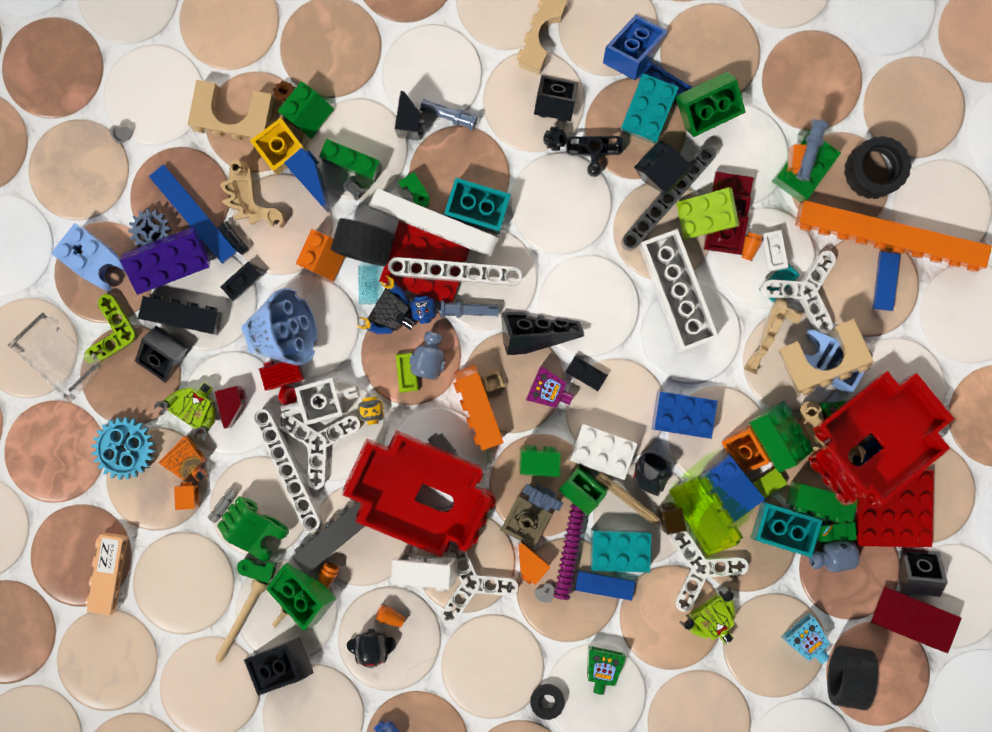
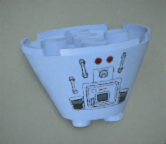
M282 288L275 291L242 325L241 329L245 335L247 349L251 354L255 353L292 365L306 364L312 359L315 354L313 350L314 343L317 342L316 323L309 305L305 299H300L296 295L297 292L295 290Z

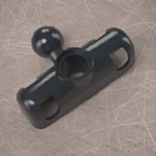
M620 136L569 137L566 141V154L568 156L591 157V163L587 167V173L591 177H598L602 173V166L598 163V156H619L623 152V139ZM615 138L617 140L616 143H609V139ZM571 139H579L578 144H571ZM596 143L599 146V150L592 151L589 145Z

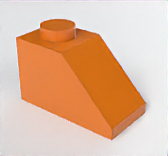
M519 541L520 571L523 574L521 577L528 584L532 582L536 585L551 567L530 547Z

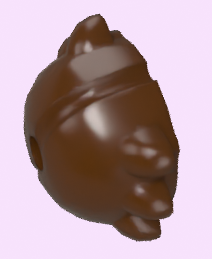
M281 81L273 88L275 92L274 97L278 101L285 102L296 87H293L289 82Z

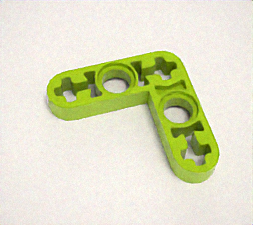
M109 294L99 297L98 306L114 333L86 350L85 359L91 364H99L133 344L137 339V332L118 300ZM105 300H112V302H110V306L112 309L117 308V310L111 311L110 307L104 306V304L106 303ZM116 314L122 316V322L118 325L113 322V317ZM123 327L126 332H131L130 340L124 339L126 335L124 330H118V328ZM113 340L116 344L115 349L109 351L106 347L107 342ZM101 350L105 352L96 356L97 360L91 359L92 352H99Z

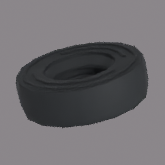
M543 684L533 691L530 705L537 717L543 720H551L558 717L564 709L565 699L558 687L552 684ZM544 695H551L555 699V704L552 708L545 709L540 705V699Z

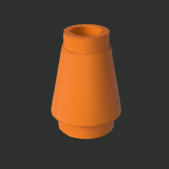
M748 232L747 236H745L741 258L752 261L763 243V236Z
M326 562L324 566H321L318 581L329 589L339 575V568L332 563Z
M381 605L375 617L379 623L400 628L405 621L404 616L388 605Z

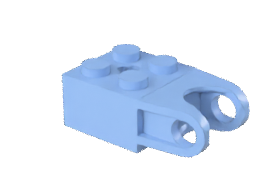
M76 223L72 225L51 252L53 256L80 277L107 292H110L112 287H110L105 279L106 270L111 266H116L124 271L120 263L121 258L104 242Z
M807 330L805 335L816 347L814 355L804 354L808 363L822 371L838 367L843 361V351L838 340L814 330ZM859 371L851 373L852 376L842 381L840 378L833 381L832 386L845 394H850L854 392L864 372L859 373Z

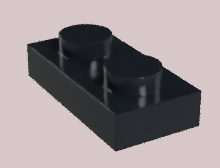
M248 261L220 288L232 301H236L262 275Z
M574 356L565 373L597 392L608 376Z

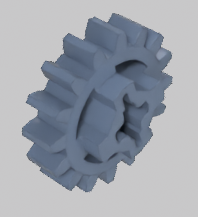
M146 209V214L139 211V217L133 216L135 222H129V225L133 226L132 229L128 230L129 233L133 234L130 240L136 241L134 245L137 247H142L170 235L167 232L172 230V228L167 227L170 221L164 220L165 215L159 214L157 210L151 212V210ZM154 218L157 219L161 225H156ZM139 235L144 236L146 242H144Z
M538 483L536 487L526 484L523 489V493L530 496L528 501L547 511L550 508L560 511L564 504L556 499L557 493Z

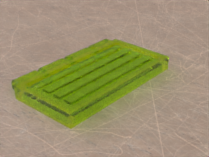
M698 475L669 489V492L676 504L682 507L686 521L707 556L738 545L743 536L736 525L731 527L734 521L726 508L721 510L724 504L716 491L710 492L714 488L707 476L702 478L701 475Z

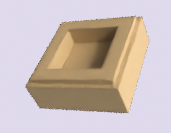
M499 369L481 375L487 393L505 387Z

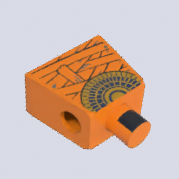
M184 436L158 462L184 481L193 476L199 482H202L208 476L201 468L207 459L190 436Z

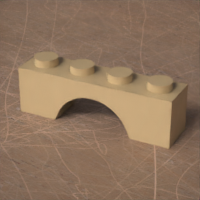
M539 0L537 7L540 9L538 14L534 13L530 23L533 27L531 32L527 31L523 41L526 43L525 47L520 49L516 60H519L518 67L540 75L547 52L539 42V34L547 25L561 22L568 0Z

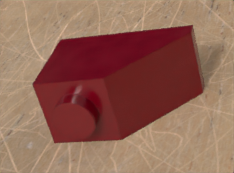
M241 386L214 391L224 429L232 428L245 406L247 396L244 388L242 389Z

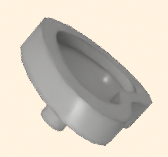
M112 125L109 130L113 140L119 144L126 142L131 135V130L127 126L119 127L118 125Z
M545 583L543 587L535 590V597L541 602L549 603L554 598V587L550 583Z

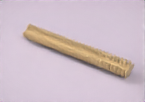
M599 472L594 479L607 488V490L609 489L620 500L622 499L624 503L629 505L640 516H644L653 526L660 520L657 514L655 515L652 510L642 505L643 503L633 498L634 496L620 488L621 486L613 482L604 473Z

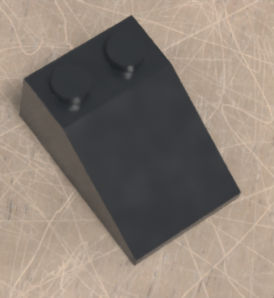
M300 637L244 659L258 696L299 682L314 673Z

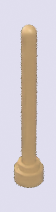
M253 579L251 583L252 591L216 656L217 662L223 661L257 596L266 590L268 583Z

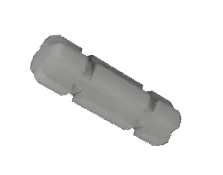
M227 489L224 493L225 496L221 497L213 508L214 511H211L207 517L211 522L216 523L220 519V515L225 512L231 504V500L236 497L237 492L235 490Z

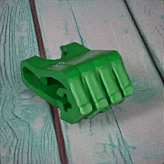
M239 496L235 500V504L232 503L228 511L223 514V520L218 523L217 527L228 543L249 552L261 561H268L271 558L272 551L265 544L264 537L271 535L278 539H284L289 534V530L274 517L257 514V503L249 498Z

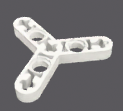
M831 251L818 253L801 282L768 280L763 282L760 288L762 295L767 298L800 300L814 331L822 334L829 333L833 328V323L818 290L835 264L836 257ZM824 256H827L828 263H824ZM814 270H817L820 273V278L818 281L814 280L812 277V273ZM786 285L792 287L791 295L785 293L784 288ZM767 286H771L772 288L779 287L778 291L770 292V290H767ZM805 288H809V292L804 295L803 291H805ZM813 303H816L819 308L816 314L811 311ZM822 322H825L826 325L821 329L820 325H822Z
M281 414L277 418V426L309 447L308 485L312 489L322 488L326 483L327 447L357 432L361 427L360 419L356 416H348L318 432L309 425H304L303 421L292 415L288 416L289 422L295 425L296 421L298 424L294 427L293 432H291V426H283V421L281 420L284 417ZM349 419L352 421L356 420L355 429L353 430L350 427L346 429L348 433L344 434V429L340 424L343 423V426L349 424ZM301 426L307 429V435L303 438L297 434V429ZM332 428L340 430V436L337 439L330 436ZM317 437H320V440L323 441V444L319 446V451L323 450V454L319 452L312 453L313 450H317V444L313 443L314 440H317ZM315 456H320L323 460L320 467H316L312 463ZM312 469L323 470V472H318V478L322 479L318 486L315 485V482H312V479L316 477V472L312 473Z
M687 531L684 532L682 538L685 542L689 540L690 543L684 545L679 539L675 540L676 533L670 534L672 542L690 567L674 601L675 606L681 612L691 610L707 577L743 575L748 571V562L742 557L704 558ZM693 547L695 555L687 557L685 555L686 548ZM697 559L701 565H705L703 568L704 572L696 571L698 566L695 562L692 564L690 562ZM728 561H730L731 565H737L738 561H740V563L744 564V567H741L740 571L735 567H731V572H729ZM717 562L725 564L724 571L717 572L715 570ZM691 580L697 582V588L693 591L687 588V583ZM684 590H685L687 593H689V594H691V595H693V596H692V598H691V597L688 595V597H687V599H686V601L688 602V605H687V606L684 605L683 607H681V604L679 603V601H680V599H681V600H684V599H685L686 594L683 593Z
M449 541L450 547L447 553L449 557H457L456 552L450 550L455 542ZM458 549L460 555L463 553L465 555L458 558V563L465 560L468 562L469 568L466 571H461L457 568V575L461 583L443 607L441 620L446 624L454 623L475 593L503 596L516 594L518 591L517 581L511 577L477 574L467 551ZM472 571L473 574H470V578L472 581H477L474 585L475 587L467 586L468 578L467 576L463 578L462 575ZM487 580L495 581L496 587L493 590H488L485 587ZM498 580H502V585H508V582H512L515 588L507 591L506 587H501L502 591H498ZM457 594H463L466 597V601L463 604L456 603L455 596ZM452 602V604L455 607L460 608V610L458 611L455 608L452 614L454 618L450 617L446 619V614L444 612H449L452 609V605H449Z

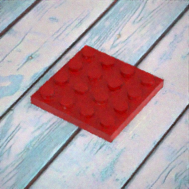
M399 220L388 263L383 268L379 282L387 284L389 279L386 275H388L405 291L422 296L429 295L430 298L439 302L444 300V302L453 303L459 282L397 277L390 272L388 264L391 259L396 257L466 263L470 249ZM400 262L393 265V271L399 272L403 268V264ZM415 264L412 267V272L415 274L422 271L420 264ZM433 266L431 273L438 275L442 269L440 266ZM458 267L450 270V274L453 277H457L461 273Z
M924 470L884 505L874 507L865 497L859 498L856 506L855 528L857 540H855V545L932 548L934 470Z

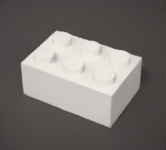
M581 423L569 460L625 480L637 443Z
M401 553L392 560L391 584H397L399 588L416 586V589L426 590L430 587L440 592L447 591L457 581L458 558Z

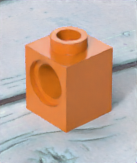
M192 481L180 482L179 486L174 487L175 510L199 508L198 484L192 485Z

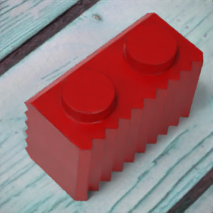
M274 361L263 363L264 367L259 368L265 391L304 381L301 365H292L285 362L275 364Z

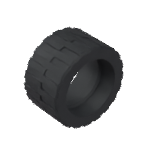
M886 136L873 137L856 147L848 156L844 171L846 182L852 191H855L859 196L867 199L885 197L906 183L907 178L910 176V155L902 143L894 138ZM870 151L879 152L890 161L892 176L887 184H875L866 177L862 167L863 158L866 153Z
M340 218L331 245V251L351 259L384 267L387 266L395 235L388 230L371 224Z
M840 645L833 651L828 667L827 691L829 700L835 706L867 711L875 701L879 685V665L876 655L870 650Z

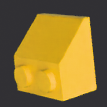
M279 118L250 140L276 175L288 168L284 162L301 147L306 152L282 118Z

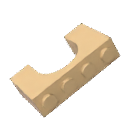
M196 80L187 124L193 129V132L204 134L206 131L211 132V135L216 137L227 135L230 136V139L236 141L248 139L250 142L252 138L270 126L275 102L272 94L253 90L247 116L241 122L229 125L221 123L216 116V104L220 88L215 83Z
M854 319L839 324L834 328V333L843 351V361L832 370L822 371L812 367L806 360L798 341L779 349V355L797 395L801 393L803 395L810 394L815 391L814 388L821 386L825 388L832 385L836 379L840 378L842 381L852 376L851 373L856 371L863 373L871 369L870 366L874 360Z

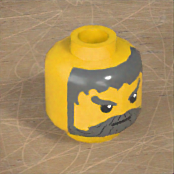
M377 397L363 398L362 402L358 404L360 420L363 422L367 421V425L378 424V420L384 418L383 402L377 399Z

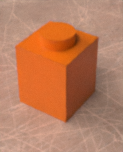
M793 144L789 148L787 171H792L794 175H798L807 145Z

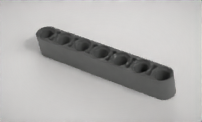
M705 145L701 147L689 161L692 166L697 168L698 172L697 174L689 172L682 179L685 183V188H679L677 185L669 193L673 201L671 203L665 202L663 198L665 194L661 193L628 230L621 240L623 249L626 251L634 250L716 157V151L712 146ZM707 152L710 155V159H703L701 153ZM651 209H658L660 216L654 217L651 214ZM645 223L648 230L645 232L641 231L638 224ZM627 237L634 238V246L627 245Z

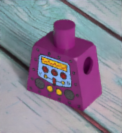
M540 366L526 400L556 408L559 401L570 405L574 395L564 391L567 384L565 381Z

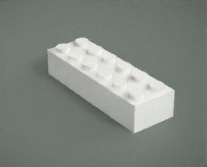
M678 229L641 242L639 244L640 251L678 351L682 352L719 338Z

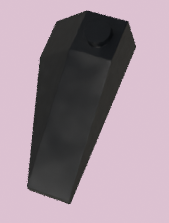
M505 312L501 314L503 344L507 355L528 354L584 337L585 334L580 321L563 318L550 320L545 319L544 315L531 317L526 316L527 313Z

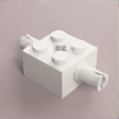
M335 378L296 387L295 392L298 400L295 403L281 406V411L290 409V411L284 412L282 415L286 418L301 413L304 425L343 416L342 401L358 398V392L350 394V392L357 391V387L355 385L339 390L337 389ZM319 396L321 399H324L322 407L315 403Z

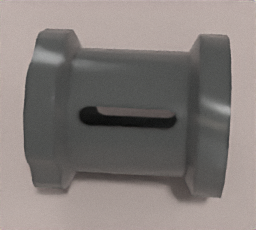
M352 175L344 182L342 188L350 192L354 196V200L358 201L366 193L367 187L359 184Z

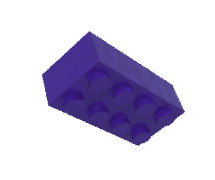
M195 226L122 254L120 263L137 295L210 267L211 262Z

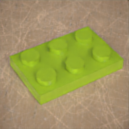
M732 188L676 202L684 240L739 226Z

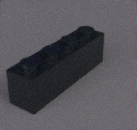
M150 294L149 297H142L138 319L218 335L222 313L218 312L216 307L206 305L205 309L198 308L199 304L187 302V305L179 304L180 300L168 298V301L161 300V296Z

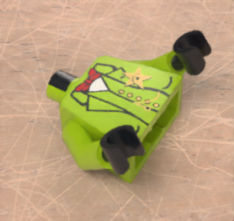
M203 382L199 390L193 387L182 388L170 394L163 401L156 402L154 410L157 407H162L163 410L159 412V415H163L166 407L169 408L167 411L195 428L194 438L198 434H203L201 441H204L206 439V432H209L216 421L215 402L208 397L213 387Z
M727 587L728 591L725 594L719 591L720 595L716 594L686 615L687 621H680V624L692 634L703 639L710 637L712 640L720 637L724 644L729 643L734 638L729 631L735 625L733 622L735 619L734 594L729 587Z

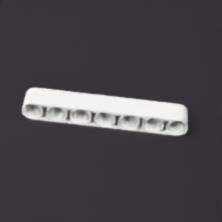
M375 189L368 206L375 211L489 257H492L499 240L491 234L380 189Z
M399 257L391 259L388 264L390 272L397 277L516 286L522 279L521 271L516 267ZM397 262L403 264V268L399 272L393 271V265ZM415 264L422 266L420 273L415 274L412 272V267ZM436 265L440 266L442 269L441 273L433 275L431 268ZM454 267H458L461 270L460 275L457 277H453L450 274V270ZM472 269H478L480 276L478 278H471L469 272ZM496 270L500 276L498 279L492 280L488 276L489 272ZM516 272L519 278L517 281L512 282L508 279V274Z
M260 409L254 414V422L303 528L308 532L316 531L322 525V517L281 429L277 426L275 415L269 409ZM263 412L268 415L266 423L260 420V415ZM270 430L276 432L275 440L269 439L268 432ZM278 447L283 448L285 452L282 458L276 455ZM285 465L292 467L291 475H287L284 472ZM294 482L299 483L301 487L299 492L293 491L292 484ZM301 500L308 502L309 507L307 510H303L300 507ZM310 517L316 519V527L309 526L308 519Z

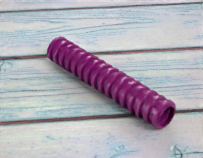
M570 504L572 509L569 510L570 516H568L566 540L563 541L565 546H562L564 551L561 552V555L563 557L560 558L562 562L559 564L558 581H556L557 587L554 589L556 593L553 594L555 598L561 600L570 599L569 594L572 592L570 588L573 587L571 582L574 581L572 576L575 575L573 571L576 570L578 546L581 544L579 540L582 539L580 534L583 533L581 528H584L582 523L585 522L583 517L586 516L575 504Z

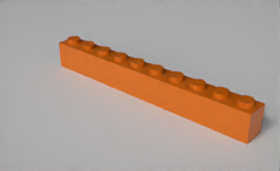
M806 200L799 204L795 226H799L800 230L810 232L815 230L823 236H830L832 234L836 235L837 239L856 240L855 243L860 245H867L869 243L873 244L874 248L893 249L892 252L897 254H904L906 252L910 253L911 257L930 258V261L934 263H941L943 261L947 262L948 266L967 267V270L971 272H979V270L987 268L992 248L991 245Z

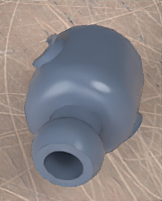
M427 331L424 335L425 345L418 346L414 353L411 354L410 370L415 376L436 380L441 372H443L446 362L444 361L443 351L438 349L439 344L442 342V335Z
M851 540L824 543L821 547V552L813 551L812 558L809 557V563L812 568L821 569L825 566L832 573L855 569L860 561L858 548Z

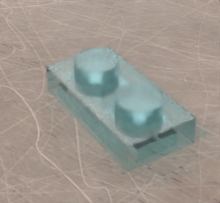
M358 266L359 305L376 304L378 301V266Z

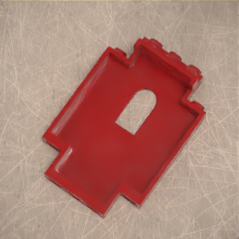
M886 371L877 376L813 428L815 436L824 445L808 457L811 467L821 474L824 483L836 493L835 496L839 502L849 505L859 498L865 497L874 507L881 506L951 449L938 432L952 422L954 418L918 373L907 377L898 384L892 375ZM872 433L883 448L862 466H854L849 461V451Z
M398 430L395 431L388 447L366 438L342 489V496L361 503L355 516L357 523L439 557H442L443 553L448 551L450 547L449 540L457 543L458 548L466 552L468 548L471 549L472 545L478 541L480 528L484 527L488 517L486 515L489 509L492 510L496 502L492 491L476 485L481 482L483 477V470L479 465ZM425 484L450 495L454 501L452 508L443 512L416 501L415 498L421 485Z

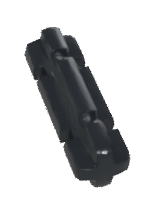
M227 222L219 225V230L225 234L224 236L236 248L239 254L244 255L249 251L247 245L242 243V239L231 229L232 227Z

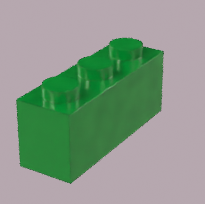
M326 139L319 155L323 162L372 182L376 181L382 166L380 160Z

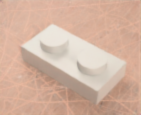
M782 230L762 234L769 272L788 269Z

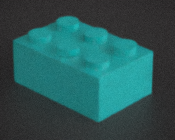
M643 73L620 131L656 144L679 87Z
M455 177L444 216L467 225L500 234L511 194Z
M761 502L750 538L812 558L823 520Z
M591 529L590 568L592 571L650 573L651 533L649 531Z

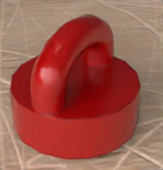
M282 386L278 394L279 402L283 405L295 403L297 400L295 388Z

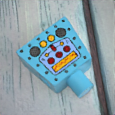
M810 614L806 615L782 636L783 640L808 661L816 658L822 664L830 657L824 650L830 643L817 620Z

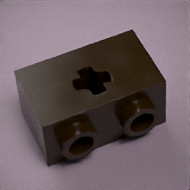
M673 502L663 503L662 507L658 508L661 528L664 533L669 535L687 531L682 507Z

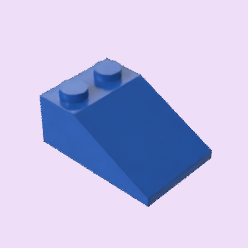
M635 15L607 44L603 64L636 80L649 64L668 31Z
M301 147L284 164L321 206L329 212L331 211L321 171L317 166L319 162L309 150L305 152Z
M730 453L699 475L701 483L734 522L766 500Z

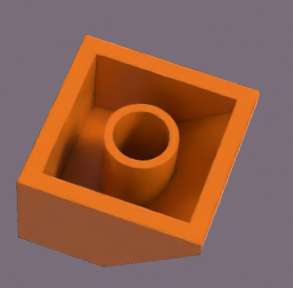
M311 229L296 264L334 282L345 256L331 251L333 238Z
M751 425L721 442L727 453L731 454L745 473L772 462Z

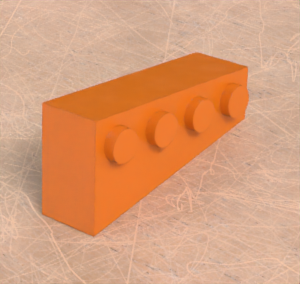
M476 364L455 371L456 382L453 384L456 393H461L463 399L460 400L463 411H468L469 417L466 419L469 428H474L476 434L473 435L476 446L480 445L483 451L504 443Z

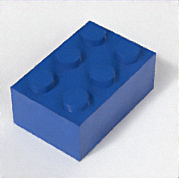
M658 391L651 429L712 439L718 401Z

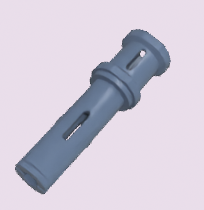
M423 99L420 105V111L453 121V124L456 126L467 127L470 131H473L478 119L476 114L474 116L467 114L462 109H457L456 111Z
M811 121L812 128L810 134L806 137L808 144L796 177L799 180L809 181L819 146L823 145V136L825 130L829 127V124L825 121Z
M441 300V318H444V316L460 318L462 315L498 317V304H462L460 301L450 303Z

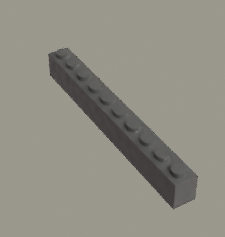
M435 433L427 439L430 442L428 444L453 454L456 451L443 433L439 435ZM354 501L355 505L350 509L346 506L338 513L340 517L334 521L332 518L324 525L325 530L321 533L316 531L309 537L311 541L307 545L302 543L294 549L296 554L292 558L305 574L312 571L365 527L357 523L355 519L361 503Z

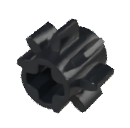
M551 127L550 131L546 130L543 141L548 149L560 151V147H564L566 144L567 135L564 129Z

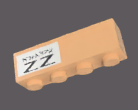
M103 533L97 538L95 543L97 554L92 562L94 571L89 580L91 589L90 594L86 598L87 612L111 615L116 612L129 536Z

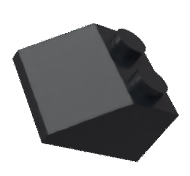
M541 75L534 115L571 122L578 82Z
M400 91L395 132L398 138L420 141L421 135H425L426 124H424L421 113L404 91Z
M660 140L635 165L634 169L643 182L667 196L693 167L672 146Z
M155 326L142 337L135 362L166 383L184 359L188 347L166 331Z
M901 549L898 575L901 592L904 594L941 597L948 581L940 552Z

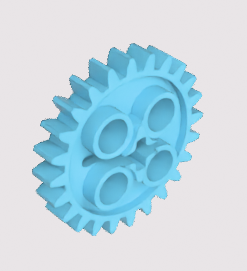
M125 417L122 421L121 418H116V423L114 420H109V425H102L104 431L97 430L100 436L93 437L97 444L91 445V447L96 448V451L92 452L91 455H97L98 458L94 462L101 463L98 469L105 468L104 475L111 472L110 478L118 476V480H122L125 476L127 480L131 479V474L133 477H138V471L144 473L143 466H151L147 461L154 460L150 453L156 452V450L151 449V446L156 443L149 440L153 435L146 434L149 428L142 429L144 423L136 425L137 419L130 421L129 417ZM117 431L121 433L120 441H117L115 439V433ZM134 438L139 440L137 448L133 446ZM122 445H124V448L126 449L125 452H123V449L121 448ZM110 449L114 451L113 459H110L108 456ZM127 456L132 458L131 466L126 463Z

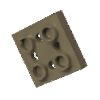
M517 496L500 531L535 548L552 513Z

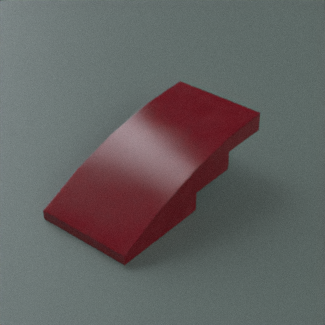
M715 171L711 192L732 188L739 226L705 235L704 250L742 255L749 220L748 212L751 202L750 195L753 176Z
M884 586L871 623L948 654L962 617Z

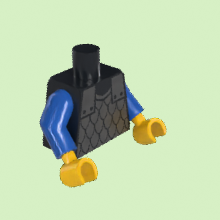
M386 275L389 282L384 284L380 281L385 290L369 317H359L363 319L364 324L356 326L375 334L398 332L401 325L411 331L416 320L408 316L411 310L408 307L410 301L405 291L390 276Z

